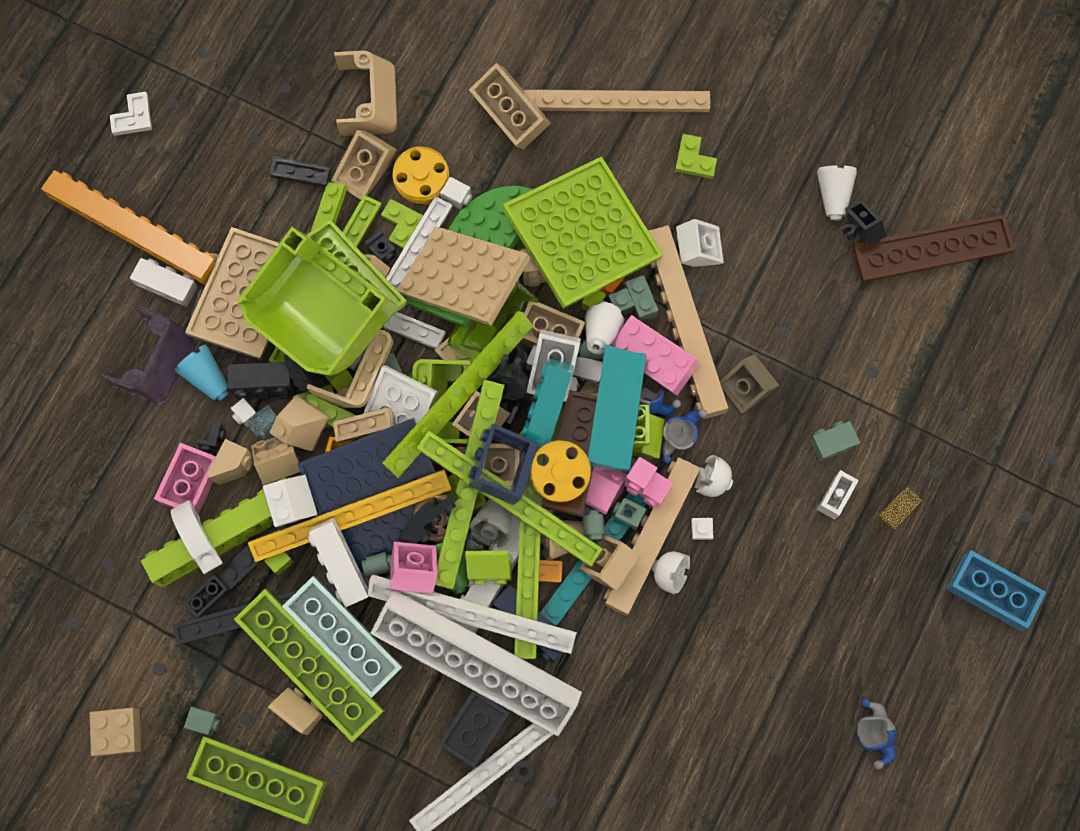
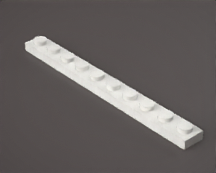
M438 197L433 199L386 277L396 290L404 280L436 226L442 227L453 208L452 204ZM362 352L348 368L356 371L365 352Z
M372 575L369 582L368 596L388 601L394 591L390 589V579ZM396 590L447 619L569 654L572 652L576 632L436 592L423 593Z

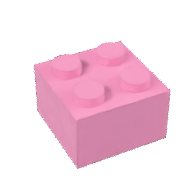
M394 542L390 559V589L433 593L437 578L436 546Z

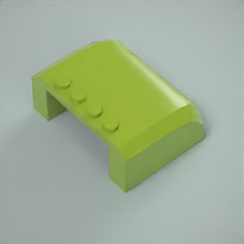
M294 227L290 228L237 300L243 311L245 321L306 371L325 375L340 373L354 363L398 306L323 246Z

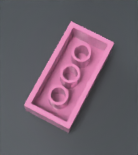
M632 315L610 345L623 350L646 354L644 374L677 396L700 364L695 357Z

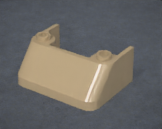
M368 51L335 52L338 70H370L371 103L359 105L356 109V118L336 119L340 136H353L357 130H367L371 134H389L394 132L397 128L394 65L390 61Z
M380 329L363 351L365 354L349 388H341L336 394L309 384L307 389L312 395L342 408L363 407L369 400L380 370L384 366L393 346L391 335Z

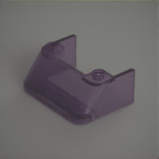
M136 305L135 310L140 316L150 321V330L160 336L143 372L137 369L128 370L122 380L106 374H102L101 377L110 386L153 403L163 404L169 399L180 376L174 369L178 368L177 365L190 354L195 344V338L186 335V329L169 318Z

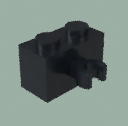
M863 199L845 208L849 224L844 225L841 229L843 234H847L848 240L854 239L859 234L870 246L886 237L882 219Z

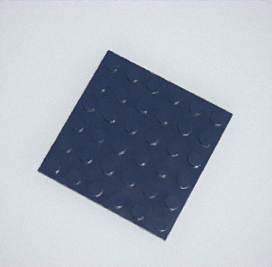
M414 417L297 464L301 474L306 475L318 515L436 472L432 460L422 452L399 478L395 477L382 464L416 426L417 423ZM417 503L341 530L360 572L363 571L362 561L366 560V557L387 552L388 555L392 554L394 542H399L406 525L413 517L414 508ZM434 528L431 533L437 534L439 529ZM426 540L422 545H431L436 542Z

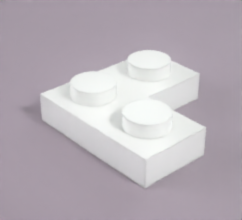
M146 92L127 95L129 112L110 115L111 129L114 136L152 130L149 100Z

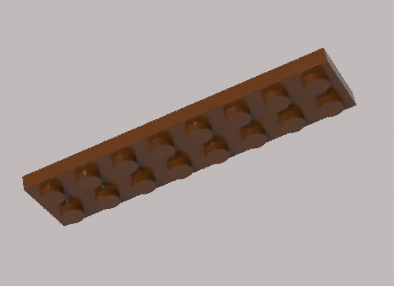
M1005 214L886 237L870 246L866 242L855 243L852 246L862 283L1010 254L1015 251Z

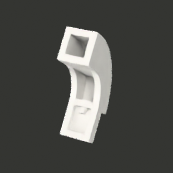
M190 500L173 508L171 516L176 529L203 574L221 565L222 560L207 537L200 522V517Z

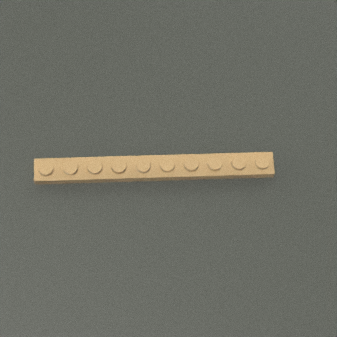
M523 90L540 111L710 112V91Z

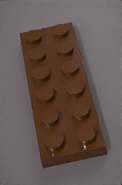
M569 390L557 441H568L577 445L588 457L597 396ZM572 447L566 450L568 459L572 460L576 457V451ZM591 467V476L586 489L578 497L566 502H555L543 498L542 508L582 517L594 467ZM577 476L573 479L572 484L578 489L582 486L583 480ZM547 483L545 494L551 495L554 492V487L552 484Z

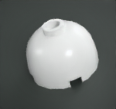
M715 455L709 456L705 460L708 463L705 469L701 467L697 475L695 488L698 489L696 492L702 495L716 497L731 488L733 484V479H731L732 471L727 462Z
M672 551L662 555L659 560H655L652 571L654 572L656 584L666 592L672 594L679 593L687 578L684 572L685 568H690V558L688 555Z

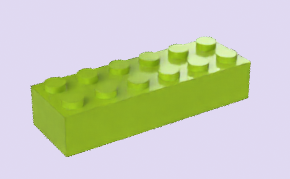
M204 736L187 775V779L304 824H311L327 783Z

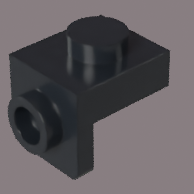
M213 421L208 441L196 439V444L201 447V450L206 452L219 451L221 442H224L226 438L225 427L221 423Z

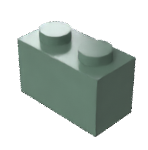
M644 275L626 281L624 289L627 288L634 302L633 313L635 318L643 323L657 318L659 310Z
M843 421L837 422L827 431L824 428L814 432V436L810 439L819 462L856 448L860 444L850 421L843 423Z

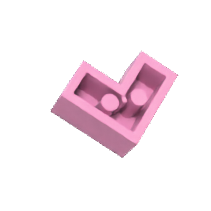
M639 457L626 477L624 484L627 487L626 491L634 496L640 495L644 498L643 501L651 507L655 505L660 507L674 483L656 472L657 467Z

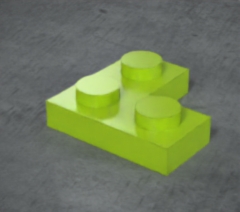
M683 134L675 172L713 179L717 158L698 155L702 137Z
M390 199L381 214L382 218L397 225L388 239L391 244L404 249L423 218V215Z

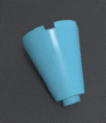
M202 345L199 347V353H190L177 365L178 368L174 370L212 400L218 399L221 401L229 394L228 384L209 347Z

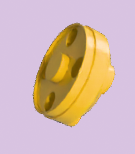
M414 147L406 150L398 157L393 168V181L396 190L404 199L413 203L431 204L435 197L439 198L441 196L440 192L449 179V169L446 161L437 151L428 147ZM413 157H420L417 161L412 160ZM437 169L444 170L442 173L435 172ZM402 178L407 179L404 183L398 182ZM424 191L431 192L429 195H422Z
M553 441L543 445L536 451L529 477L532 486L542 497L550 501L566 502L575 499L586 489L591 476V467L588 457L580 447L568 441ZM570 447L576 451V457L572 460L566 456V450ZM540 454H544L547 457V464L544 466H540L537 463V457ZM577 476L583 480L582 486L578 489L572 484L573 479ZM547 483L552 484L554 487V492L551 495H546L543 491Z

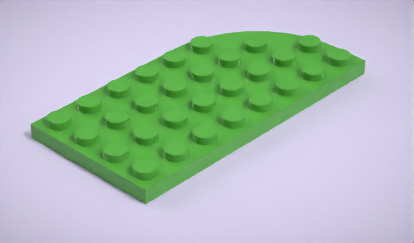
M505 186L490 190L465 206L456 216L448 230L514 249L520 237L501 207L504 203L533 189L522 186ZM407 297L405 298L407 306L463 327H467L471 320L461 315Z

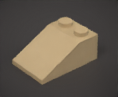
M357 130L331 181L345 184L348 192L362 199L364 195L368 196L387 170L397 149L367 130Z

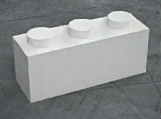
M140 258L130 277L136 286L185 307H188L198 288L191 276L187 274L179 275L173 268L168 266L163 268L152 259L147 261Z

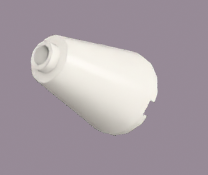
M838 166L820 167L817 175L826 216L830 217V220H842V217L846 216L845 208L849 206L857 174V168L844 166V168H838Z
M601 302L598 305H591L587 310L585 328L588 350L594 354L604 353L605 345H610L623 328L625 319L621 314V310L614 304Z

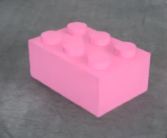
M180 443L154 499L170 508H175L190 500L199 515L213 485V482L206 475L216 457Z

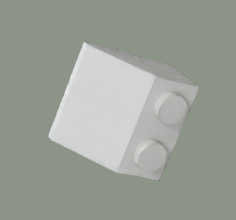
M696 219L676 226L679 257L682 264L697 267L724 263L719 226Z
M306 475L284 479L263 486L275 527L318 515Z

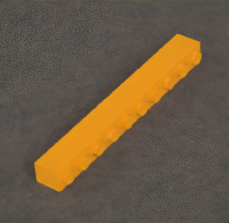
M54 170L41 188L54 201L206 286L216 263V258L212 254L200 252L197 246L192 243H184L183 239L176 234H168L167 230L162 226L157 225L155 227L146 217L141 216L139 218L128 207L123 209L115 200L103 198L104 195L95 189L93 191L89 190V187L81 181H73V178L65 172L60 174Z

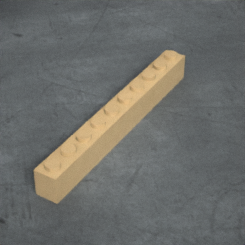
M669 225L649 230L648 232L663 254L660 259L652 262L650 267L655 269V283L657 286H660L662 291L660 293L661 301L663 304L666 303L668 309L666 317L668 322H672L673 338L678 341L681 349L700 362L690 377L691 384H689L692 396L695 395L697 403H695L696 410L705 409L708 414L703 419L724 414L727 412L728 406Z

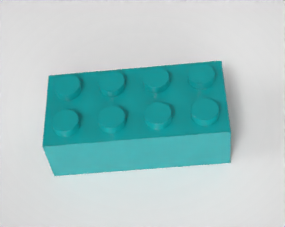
M551 358L549 364L544 363L540 376L543 383L538 382L534 394V399H537V402L532 401L527 417L531 421H526L521 435L538 442L537 449L551 441L574 368L573 365Z

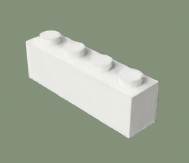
M335 518L312 527L309 531L310 535H308L309 541L313 547L316 546L319 552L317 554L319 562L327 568L328 572L326 575L331 584L334 583L337 589L335 593L340 603L343 602L344 606L347 607L368 598L369 588Z

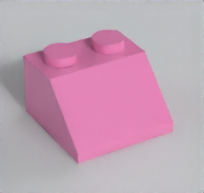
M593 468L585 504L606 515L622 494L628 474L623 471Z

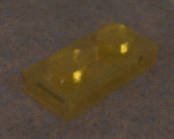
M905 487L878 517L894 530L922 500L908 487Z

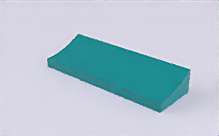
M605 345L588 455L590 467L630 472L646 362V354Z

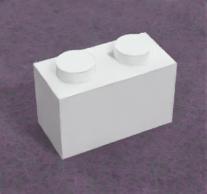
M840 470L835 475L817 510L835 520L841 514L859 480Z

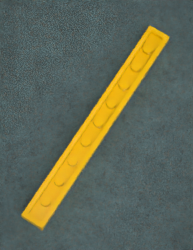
M445 469L251 540L248 542L255 562L309 543L308 535H310L309 531L311 528L332 518H335L340 530H344L452 490Z

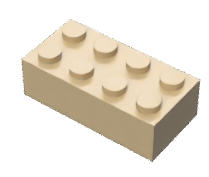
M498 63L469 89L515 146L521 149H525L551 124L506 69Z

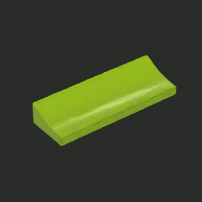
M330 219L307 234L398 305L389 319L407 305V300Z

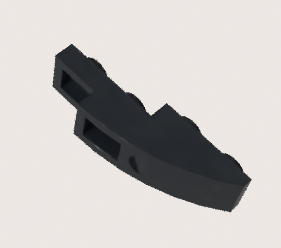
M454 491L440 503L435 496L430 499L408 522L399 542L416 544L420 541L422 544L431 537L430 532L435 528L433 524L441 519L439 514L443 511L447 514L456 507L455 502L460 498Z
M246 546L219 573L213 574L184 602L185 606L196 618L201 617L240 586L249 577V574L263 561L255 562L250 547Z

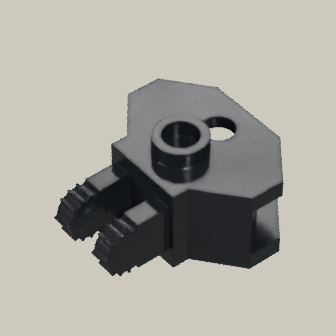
M504 354L501 365L486 380L504 385L503 391H507V393H502L501 398L511 401L523 398L528 387L529 378L521 370V358H516L514 363L510 364L508 363L509 355Z

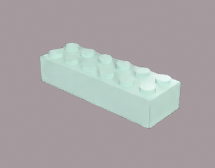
M313 576L282 606L370 698L403 667L316 576Z

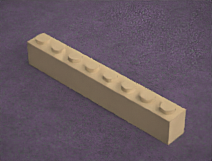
M679 457L676 463L671 462L667 470L670 473L668 480L674 484L660 507L656 505L654 507L649 506L652 511L649 516L645 514L640 524L643 529L640 534H635L631 542L634 545L632 550L640 556L635 566L626 576L622 586L617 591L608 588L603 598L607 600L605 606L628 616L701 468Z

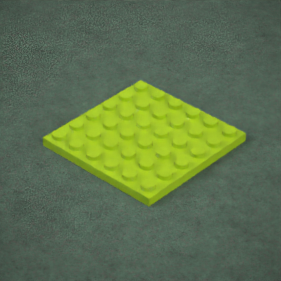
M602 157L512 199L501 207L563 309L663 256Z

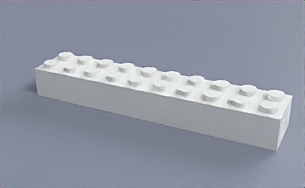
M396 590L392 592L370 633L559 736L576 709L582 693Z

